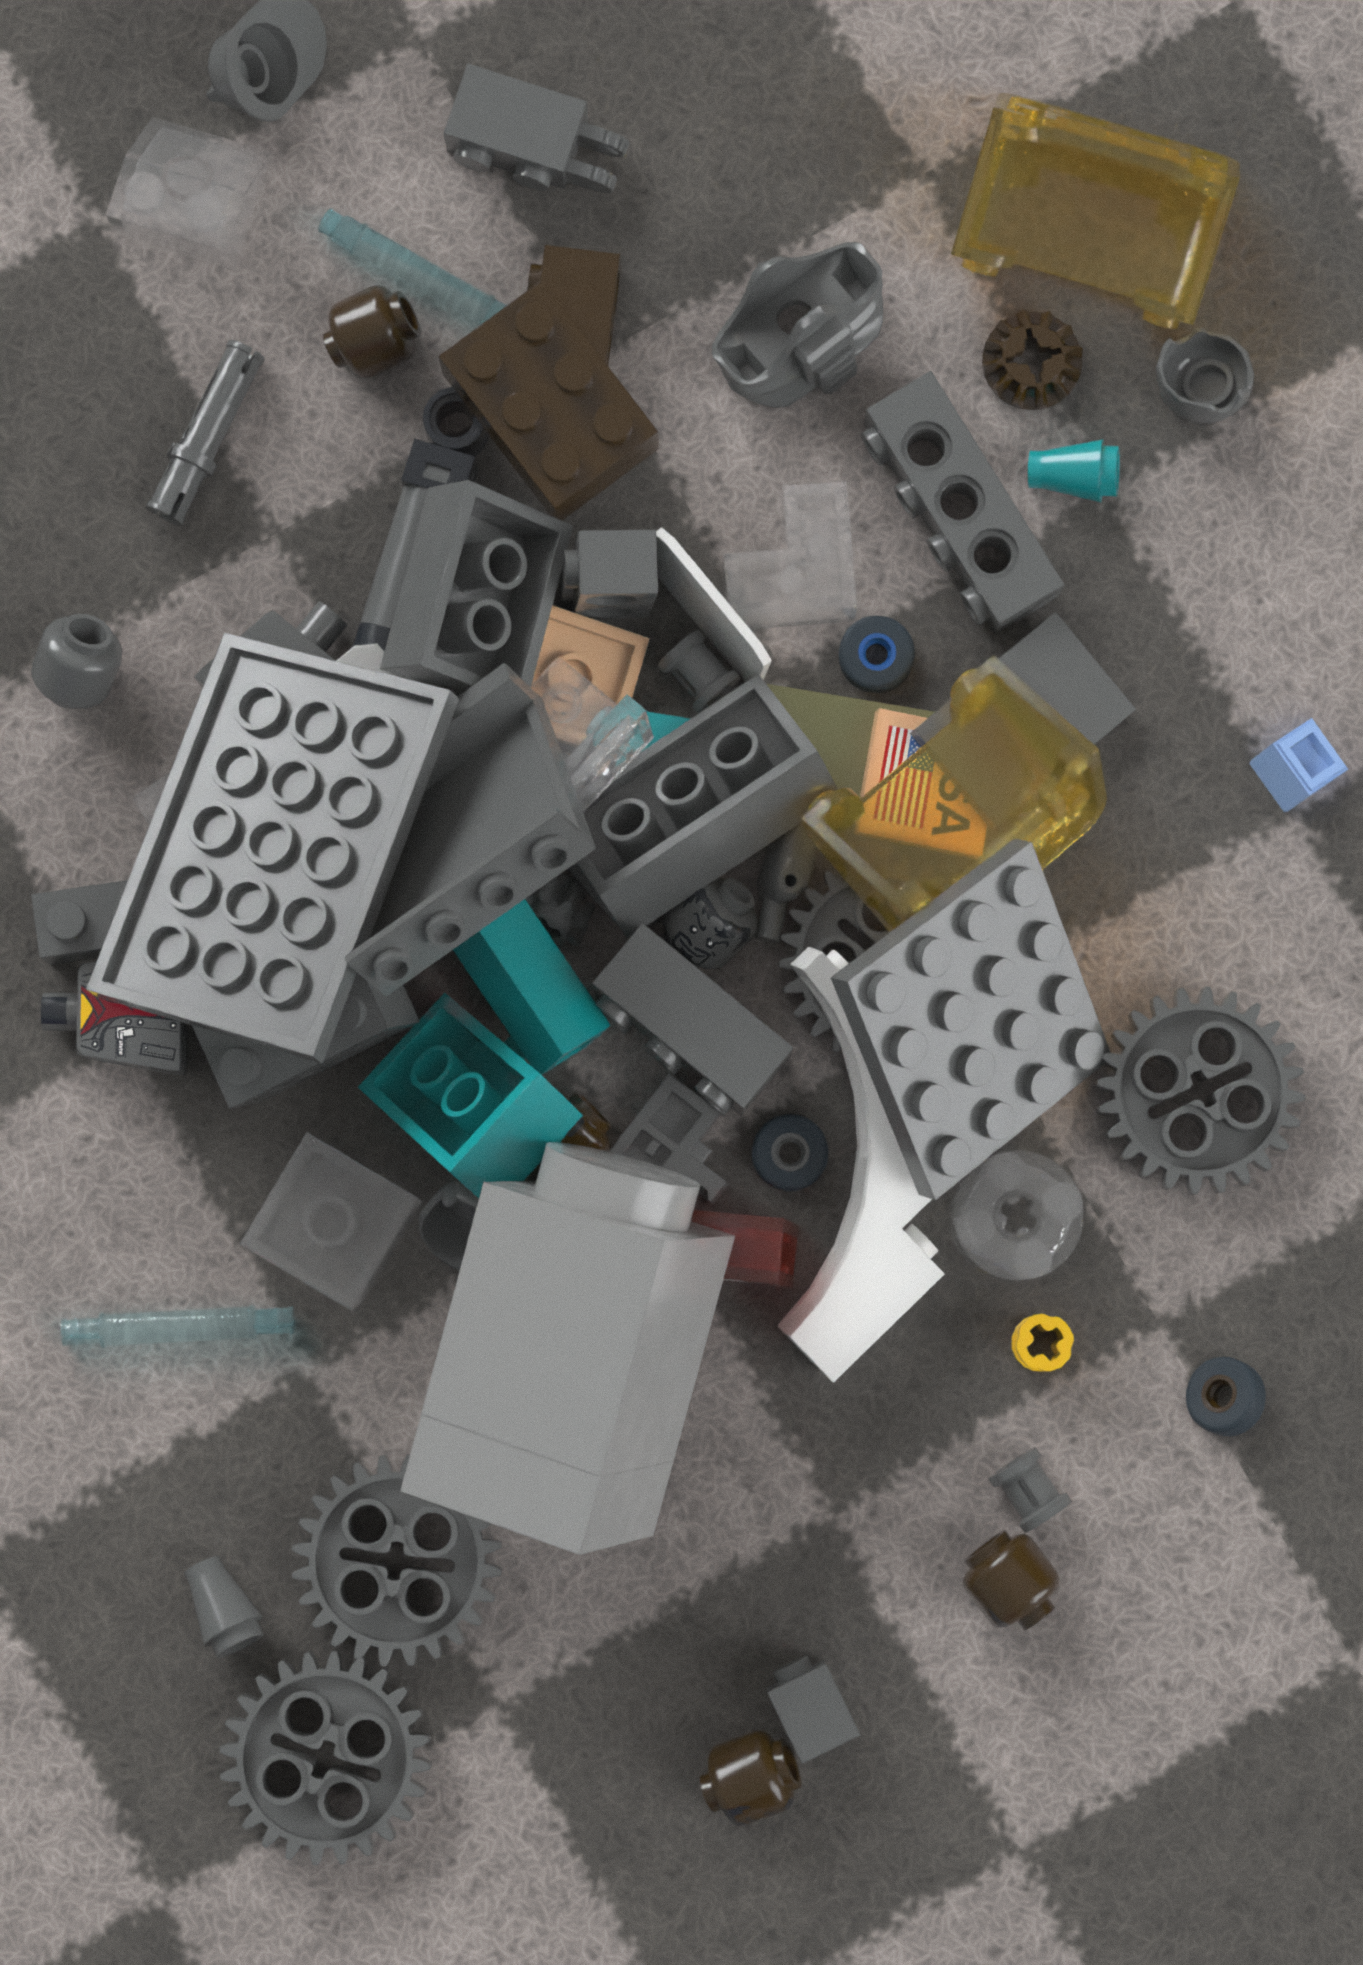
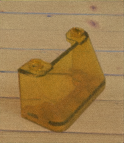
M1000 93L992 110L951 255L963 258L961 266L965 269L987 276H997L999 268H1011L1014 264H1018L1134 298L1135 305L1144 309L1142 318L1161 327L1177 329L1180 321L1194 325L1240 180V163L1231 157L1208 149L1028 97Z
M994 655L978 669H970L963 673L952 686L950 692L952 700L949 709L951 722L869 792L860 798L851 788L843 787L835 791H824L813 800L807 813L801 817L807 836L889 933L1014 838L1032 842L1043 870L1095 824L1105 808L1107 794L1099 749Z

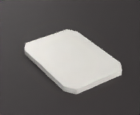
M661 527L656 531L657 576L745 682L758 674L764 680L772 660L762 643L676 539Z

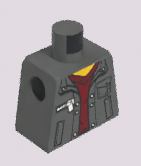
M97 961L79 965L77 993H43L41 999V1025L43 1031H77V1055L89 1060L174 1075H187L188 1024L98 998L87 991L86 988Z

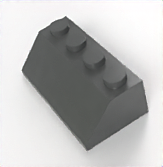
M758 674L577 794L596 849L576 863L626 938H629L642 923L647 926L692 896L696 891L704 888L842 795L816 748Z

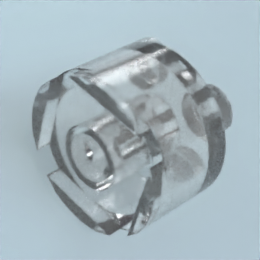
M1029 1151L1000 1152L987 1158L962 1178L956 1187L949 1209L950 1229L955 1245L963 1259L979 1273L1005 1282L1031 1280L1044 1276L1058 1268L1075 1249L1083 1227L1082 1196L1069 1174L1053 1160ZM1020 1200L1027 1205L1024 1215L1031 1220V1225L1029 1228L1019 1227L1013 1233H1010L1005 1229L1008 1218L1000 1213L1002 1205L1011 1207Z

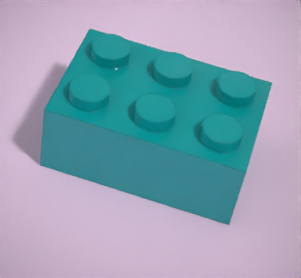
M444 993L419 1020L420 1022L411 1028L358 1088L479 1198L483 1182L524 1181L542 1161L546 1144L549 1142L560 1143L567 1132L583 1115L539 1072Z

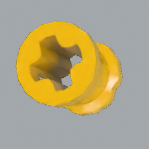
M1037 1314L1023 1319L1015 1327L1011 1337V1349L1015 1359L1023 1367L1032 1371H1053L1061 1368L1070 1359L1074 1337L1070 1327L1061 1318ZM1034 1326L1041 1332L1050 1330L1056 1332L1058 1339L1051 1344L1055 1355L1050 1360L1044 1354L1031 1356L1026 1348L1034 1341L1033 1335L1030 1332Z

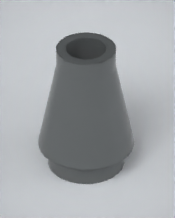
M220 1556L205 1559L184 1572L190 1585L203 1644L205 1647L212 1646L217 1658L236 1653L264 1636L258 1623L262 1620L263 1616L226 1570Z

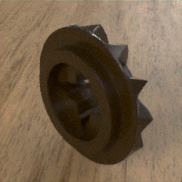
M1023 309L1005 320H1000L987 338L982 355L984 376L992 391L1011 406L1025 410L1049 408L1065 399L1076 386L1082 370L1083 348L1079 345L1072 326L1054 317L1050 311L1041 313L1029 312ZM1027 335H1030L1031 342L1035 343L1038 352H1048L1049 355L1058 353L1052 355L1051 359L1043 361L1039 376L1040 383H1036L1035 374H1031L1030 367L1027 364L1008 363L1023 355Z

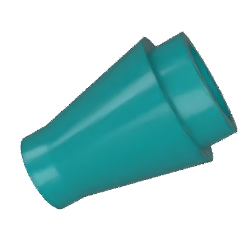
M1101 439L1043 451L1030 450L1028 458V488L1050 490L1100 503L1103 496H1118L1120 474L1119 446H1104V440Z

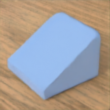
M1312 718L1272 743L1250 761L1251 767L1283 812H1288L1348 770Z

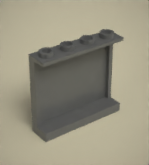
M505 663L457 697L459 699L370 939L344 957L347 965L385 996L391 994L596 849L543 700Z

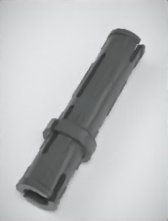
M228 340L226 350L180 442L171 444L166 454L170 462L151 500L145 506L153 514H157L158 511L161 512L159 518L182 526L204 477L212 478L217 468L213 459L259 367L265 361L264 356L258 351H254L253 355H250L252 350L250 346L235 340Z

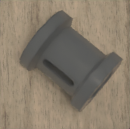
M695 630L671 649L657 666L663 673H671L695 700L693 708L699 714L725 696L738 683L741 676L735 669L727 671L705 646L704 641L706 637L700 630Z
M1036 1447L1018 1456L988 1478L993 1487L1001 1486L1021 1516L1022 1520L1019 1526L1024 1533L1046 1522L1072 1502L1067 1493L1059 1494L1038 1463L1041 1454Z

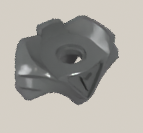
M858 242L842 243L807 256L793 258L776 256L768 261L760 262L752 272L739 305L719 331L712 345L713 358L720 366L731 390L758 404L781 408L790 406L816 387L824 394H832L857 374L855 356L865 350L879 336L883 323V282L880 265L868 250ZM802 305L811 310L796 322L790 334L785 333L779 328V315L787 307Z

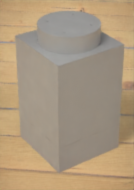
M549 1142L546 1144L536 1181L483 1182L401 1492L578 1555L654 1535L735 1235L691 1222L700 1189V1184L697 1181L672 1170L627 1156L580 1145Z

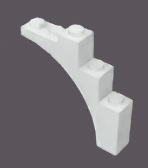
M808 947L790 965L820 1003L842 1048L854 1094L857 1152L851 1196L835 1244L810 1288L777 1326L834 1383L945 1274L931 1260L938 1252L933 1243L913 1224L905 1230L902 1229L932 1199L921 1196L917 1192L831 981V977L849 963L835 950H832L826 956L823 952Z

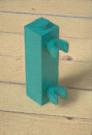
M525 899L453 949L511 1035L503 1043L523 1060L527 1059L530 1065L541 1075L587 1048L611 1026Z

